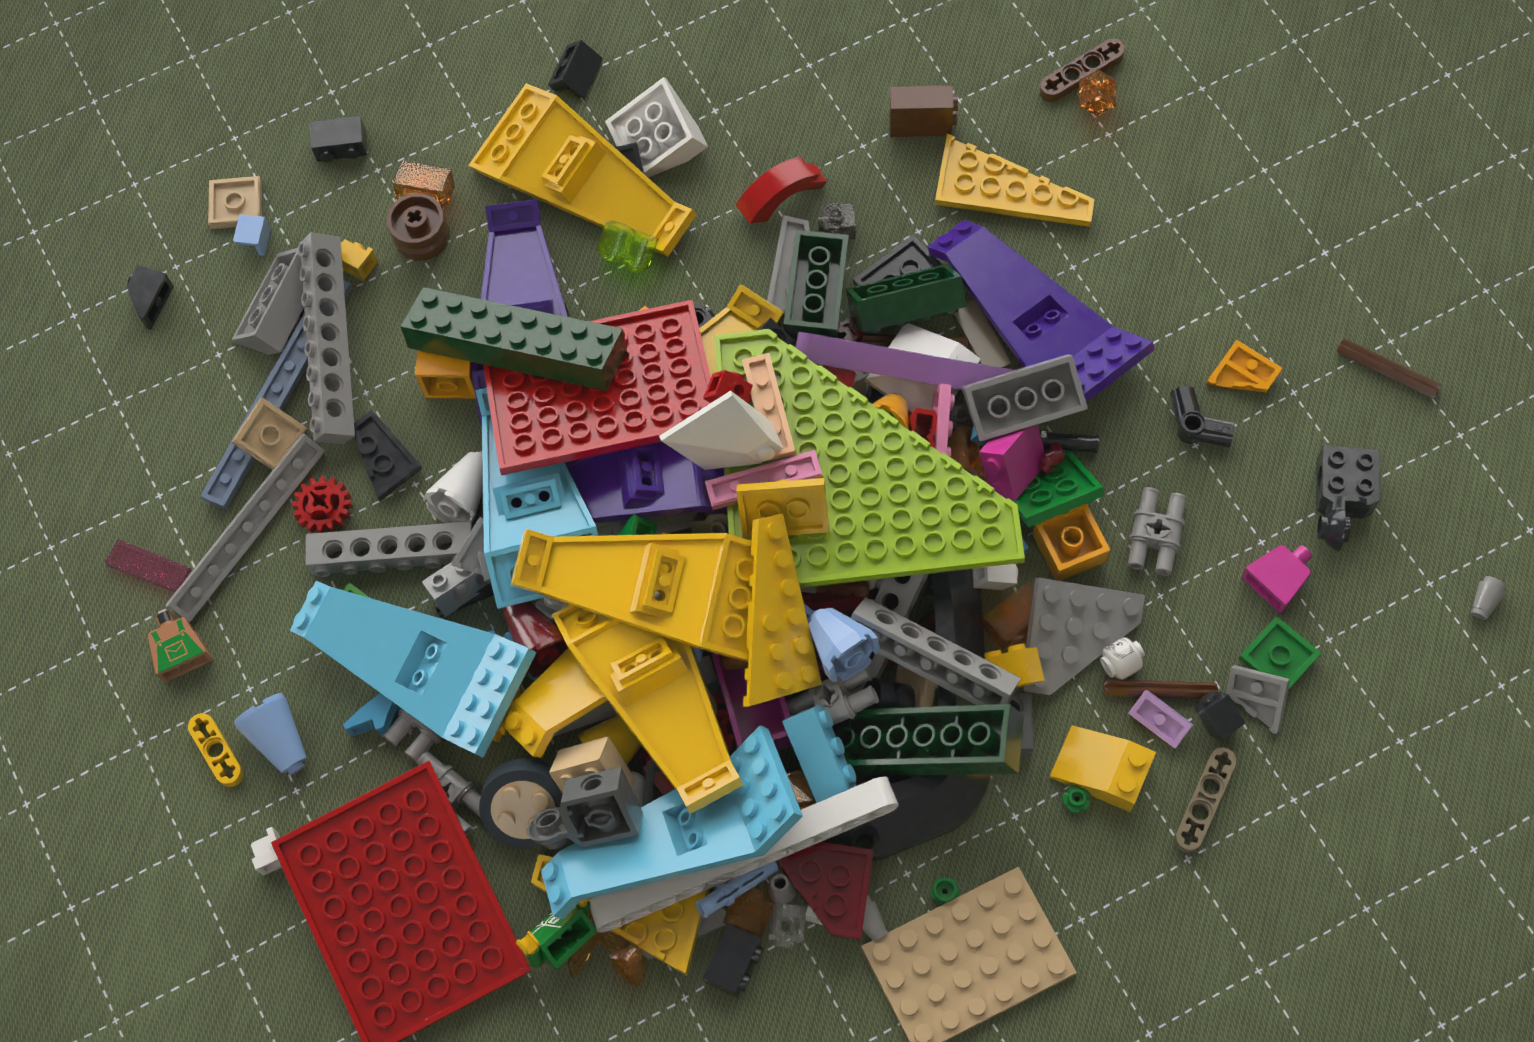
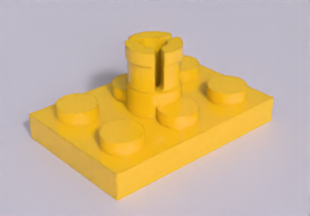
M824 478L792 481L781 479L776 482L738 484L736 487L743 538H752L753 520L781 513L784 515L788 535L829 532Z

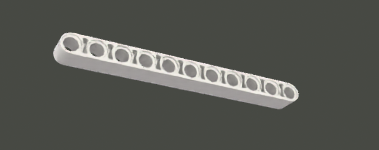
M875 778L802 809L803 817L763 856L592 898L589 901L590 911L597 932H607L715 887L720 883L727 882L892 812L899 804L888 778Z

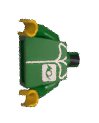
M591 898L581 900L564 919L554 917L553 913L549 914L531 932L528 931L523 939L516 941L530 966L538 968L545 963L557 970L597 933V930L589 920V900Z

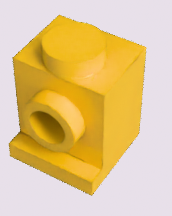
M346 239L341 242L343 270L364 281L378 263L374 250L370 247L366 249L357 242L353 244Z

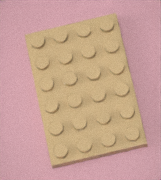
M1019 867L888 932L875 942L872 940L861 946L909 1042H946L1077 973Z

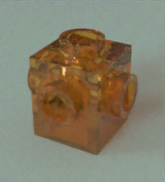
M1101 70L1079 80L1080 106L1095 116L1116 107L1117 86L1115 79Z
M751 888L737 897L735 903L728 906L723 923H729L762 937L774 903L764 898V892Z

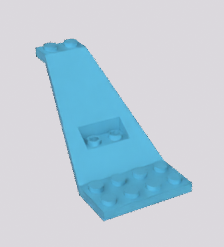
M487 388L475 391L482 415L484 555L497 609L547 597L510 586L524 530L529 529L553 537L598 536V532L564 462L501 476ZM540 492H548L550 495L549 500L541 501L539 499ZM520 498L522 500L521 507H512V499Z
M318 581L309 590L307 599L300 612L295 616L290 629L291 632L310 641L436 734L482 758L537 653L493 633L336 589Z
M759 726L730 756L732 764L743 783V786L690 814L680 794L675 789L641 807L643 812L639 835L588 847H581L574 843L559 851L541 870L553 916L564 919L584 899L765 855L803 817L769 729Z

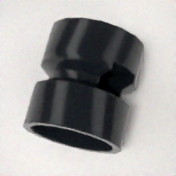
M873 677L872 681L866 682L863 689H866L871 685L879 698V703H875L865 709L910 708L915 706V692L911 685Z

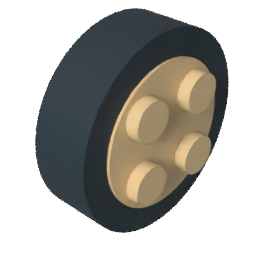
M518 758L500 764L489 774L483 786L479 802V813L484 827L491 836L499 842L515 848L528 849L542 846L531 840L527 835V828L530 822L541 812L560 807L563 793L549 774L552 766L536 759Z

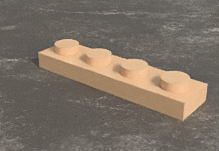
M766 353L743 359L742 362L747 381L753 385L750 393L754 408L773 422L783 446V450L776 453L768 462L795 456L796 452L770 354Z

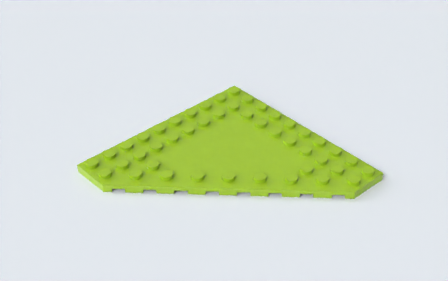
M770 329L714 335L717 372L722 370L736 372L743 375L745 381H747L742 360L766 353L770 354L796 455L814 450L816 452L825 481L829 532L788 535L800 588L1025 563L1018 505L1009 498L1005 499L994 491L992 486L978 476L974 477L962 468L961 464L945 453H940L913 430L909 431L899 424L896 418L883 409L875 407L868 402L866 397L852 387H847L841 383L835 375L821 365L817 366L797 348L779 339L777 334ZM751 397L749 405L754 408L753 400ZM767 460L760 464L724 468V474L729 475L771 462ZM738 503L727 506L729 534L743 538Z

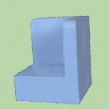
M239 214L233 241L237 245L254 246L259 255L265 256L271 228L265 217Z

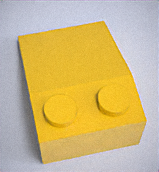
M1072 725L1049 778L1068 786H1078L1089 791L1091 796L1131 813L1156 752L1126 739Z

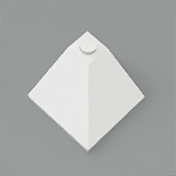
M664 77L605 121L617 147L637 142L644 174L648 178L688 162L708 147L698 125Z
M909 323L902 327L888 347L978 363L981 359L959 342ZM872 373L865 379L866 383L884 396L890 393L902 395L908 403L909 414L916 407L931 410L933 394L939 386ZM951 388V394L955 396L959 389Z
M729 391L659 436L662 442L704 470L760 464L763 461L770 460L776 453L783 450L773 422L732 391Z

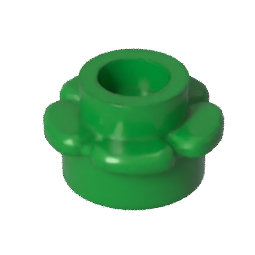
M1072 785L1063 794L1062 802L1068 811L1077 814L1086 811L1090 807L1091 801L1089 798L1091 795L1089 791ZM1074 797H1079L1080 800L1075 801Z
M940 877L934 881V886L930 889L932 899L936 900L939 905L952 901L959 897L960 894L959 890H957L958 884L952 878ZM943 889H946V890L948 891V893H947V894H943V893H942V890H943Z

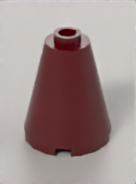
M530 601L507 606L504 609L503 614L512 641L537 652L526 675L531 673L533 677L541 676L568 649L558 626Z

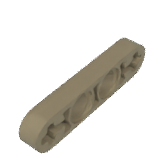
M1217 748L1210 755L1175 834V845L1184 853L1195 852L1203 842L1236 766V756L1228 748ZM1225 756L1227 758L1226 763L1229 765H1224L1220 775L1215 774L1214 772L1218 766L1216 759ZM1207 780L1215 781L1219 786V792L1213 795L1206 793L1203 789V783ZM1198 805L1203 806L1208 812V817L1205 820H1197L1192 815V808ZM1191 825L1197 827L1192 836L1196 843L1191 842L1189 845L1184 844L1185 838L1181 835L1186 836Z

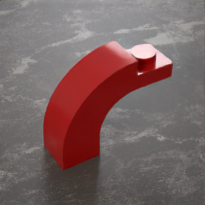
M801 157L789 159L774 166L754 181L740 197L736 206L750 224L767 222L776 208L788 197L804 190L822 189L827 180L821 174L820 169L813 163H805Z

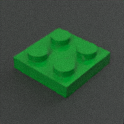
M1276 616L1238 659L1252 670L1290 679L1289 690L1319 658L1321 652Z

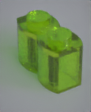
M612 220L605 222L596 252L603 255L605 261L611 263L620 261L626 265L625 268L627 270L640 273L641 270L650 268L658 239Z

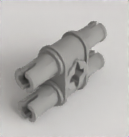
M1145 487L1143 488L1139 509L1133 513L1132 533L1128 537L1131 548L1127 567L1134 570H1143L1147 549H1158L1155 573L1162 576H1170L1175 554L1181 550L1182 530L1186 526L1183 514L1187 497L1180 493H1172L1166 515L1158 514L1155 511L1159 491L1155 488ZM1154 529H1160V534H1155Z
M866 667L849 680L842 681L840 677H837V682H832L828 678L822 681V685L809 688L802 694L786 700V703L793 715L822 704L824 710L829 711L833 720L832 726L846 719H854L857 716V712L875 703H879V698L871 685L849 696L850 690L868 681H872L871 673L868 667Z
M399 709V717L383 736L396 747L412 727H417L420 734L405 751V754L417 763L421 755L428 751L433 744L441 743L440 739L442 737L405 710Z
M429 751L423 753L418 759L417 764L421 765L427 761L432 763L445 792L450 795L449 800L454 810L460 804H464L480 817L479 802L481 795L474 790V784L466 781L455 771V767L445 766ZM457 814L468 836L473 828Z

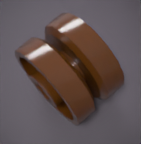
M411 193L400 197L392 204L387 213V226L397 250L404 257L415 261L428 260L436 257L446 248L449 242L450 229L441 205L437 200L423 193Z

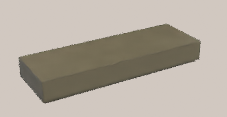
M975 299L966 302V307L960 308L957 313L952 314L961 333L967 338L971 351L981 358L978 362L979 364L1006 369L1011 367L1009 358Z

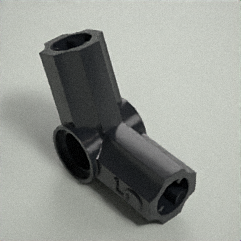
M1188 385L1179 386L1170 392L1178 424L1177 435L1182 442L1187 444L1204 442L1230 448L1235 423L1204 417L1200 412L1194 387ZM1186 425H1194L1197 430H1190Z

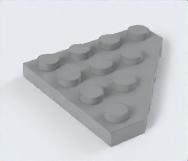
M1035 578L1026 648L1037 647L1045 681L1020 687V691L1045 695L1054 693L1102 654L1104 647L1124 637L1141 623L1145 595Z

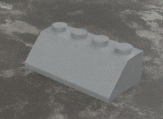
M298 248L276 255L231 341L267 355L280 353L284 350L289 341L288 337L291 331L298 326L301 320L300 314L304 308L301 303L303 282L300 280V270L302 263L301 257L298 255Z
M1069 354L961 386L979 441L1088 409L1073 355Z

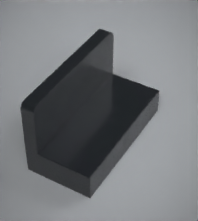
M582 40L567 45L548 86L554 91L567 87L579 98L585 97L600 66L602 57Z

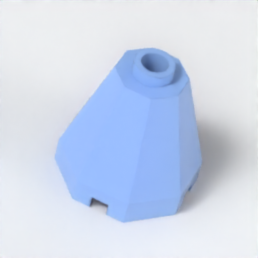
M833 608L819 609L810 618L811 621L808 625L825 674L832 682H837V677H840L842 681L849 680L869 666L872 661L869 655L872 651L876 655L880 650L878 638L871 629Z

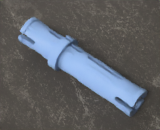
M774 861L736 877L726 884L720 883L716 886L715 891L695 902L698 912L703 918H708L709 915L723 906L732 905L737 897L774 873H777L779 869L776 862Z

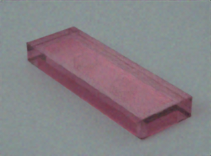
M119 539L115 542L104 562L111 568L174 593L192 571L188 566Z

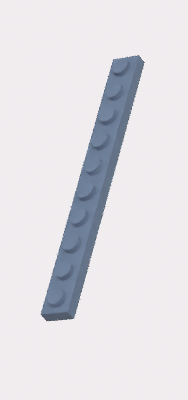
M344 281L345 300L352 289L350 282ZM305 313L238 431L262 397L280 410H284L308 367V356L305 355L307 337L306 331L303 329ZM230 443L200 496L201 499L227 510L255 458Z

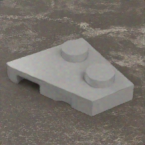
M1233 665L1230 669L1226 694H1229L1234 702L1241 704L1252 717L1259 718L1270 727L1269 731L1274 734L1280 732L1290 679Z

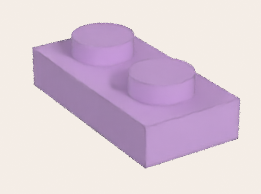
M1148 690L1143 692L1128 713L1173 748H1177L1193 726L1191 722Z

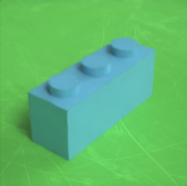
M822 704L782 721L816 803L857 786L855 783V771L850 764H847L843 755L845 752L843 743L839 737L835 736L832 729V717L828 710H824Z

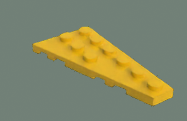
M947 133L935 205L1090 227L1095 199L1069 187L1062 188L1050 182V179L1042 175L1037 177L1029 173L1028 169L993 153L988 155L977 150V146L967 143V145L955 140L954 136Z
M539 854L531 883L547 893L541 870L553 857ZM705 890L610 931L688 976L702 920L695 902L706 897L709 890ZM590 911V917H589V919H591L592 921H594V920H593V917H592V914H591V911Z

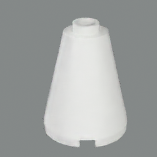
M467 453L427 490L423 500L428 501L427 509L437 519L444 523L469 521L472 523L474 521L483 493L482 453Z

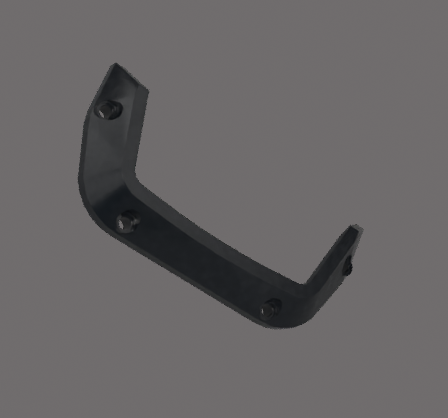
M972 569L930 573L936 634L985 659L981 588H974ZM937 685V707L975 705ZM991 774L919 775L892 783L890 785L899 804L895 810L821 842L859 848L857 846L858 842L862 839H868L873 843V847L870 849L874 850L872 861L888 858L953 832L965 823L978 809L983 800Z

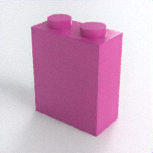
M1038 424L991 438L979 451L987 483L1005 499L1009 498L1015 501L1041 471L1038 467L1041 462L1039 458L1045 451Z

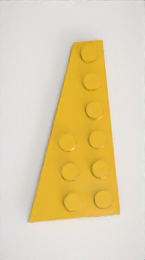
M783 513L756 519L752 523L751 556L754 558L753 575H750L749 586H752V601L748 602L746 649L749 651L748 668H745L744 680H747V696H744L743 707L756 705L822 685Z

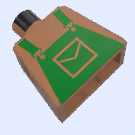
M164 611L156 616L160 628L149 632L148 640L155 673L164 683L214 660L195 629L185 617L175 620L171 611Z

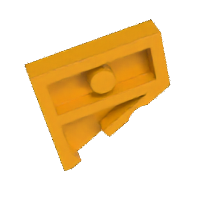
M1236 339L1208 379L1207 385L1267 393L1283 368Z

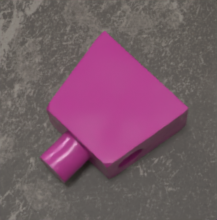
M1280 545L1248 565L1241 578L1281 614L1309 577L1311 571L1305 564L1312 558V554L1302 545L1293 553L1285 546Z

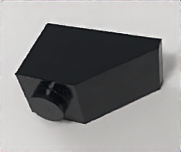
M138 265L135 272L129 276L127 289L139 318L145 327L151 330L174 285L166 273Z

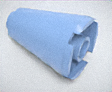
M281 692L262 700L263 704L258 707L252 706L235 719L234 724L236 729L282 774L288 772L289 775H293L305 767L303 762L307 757L287 698Z

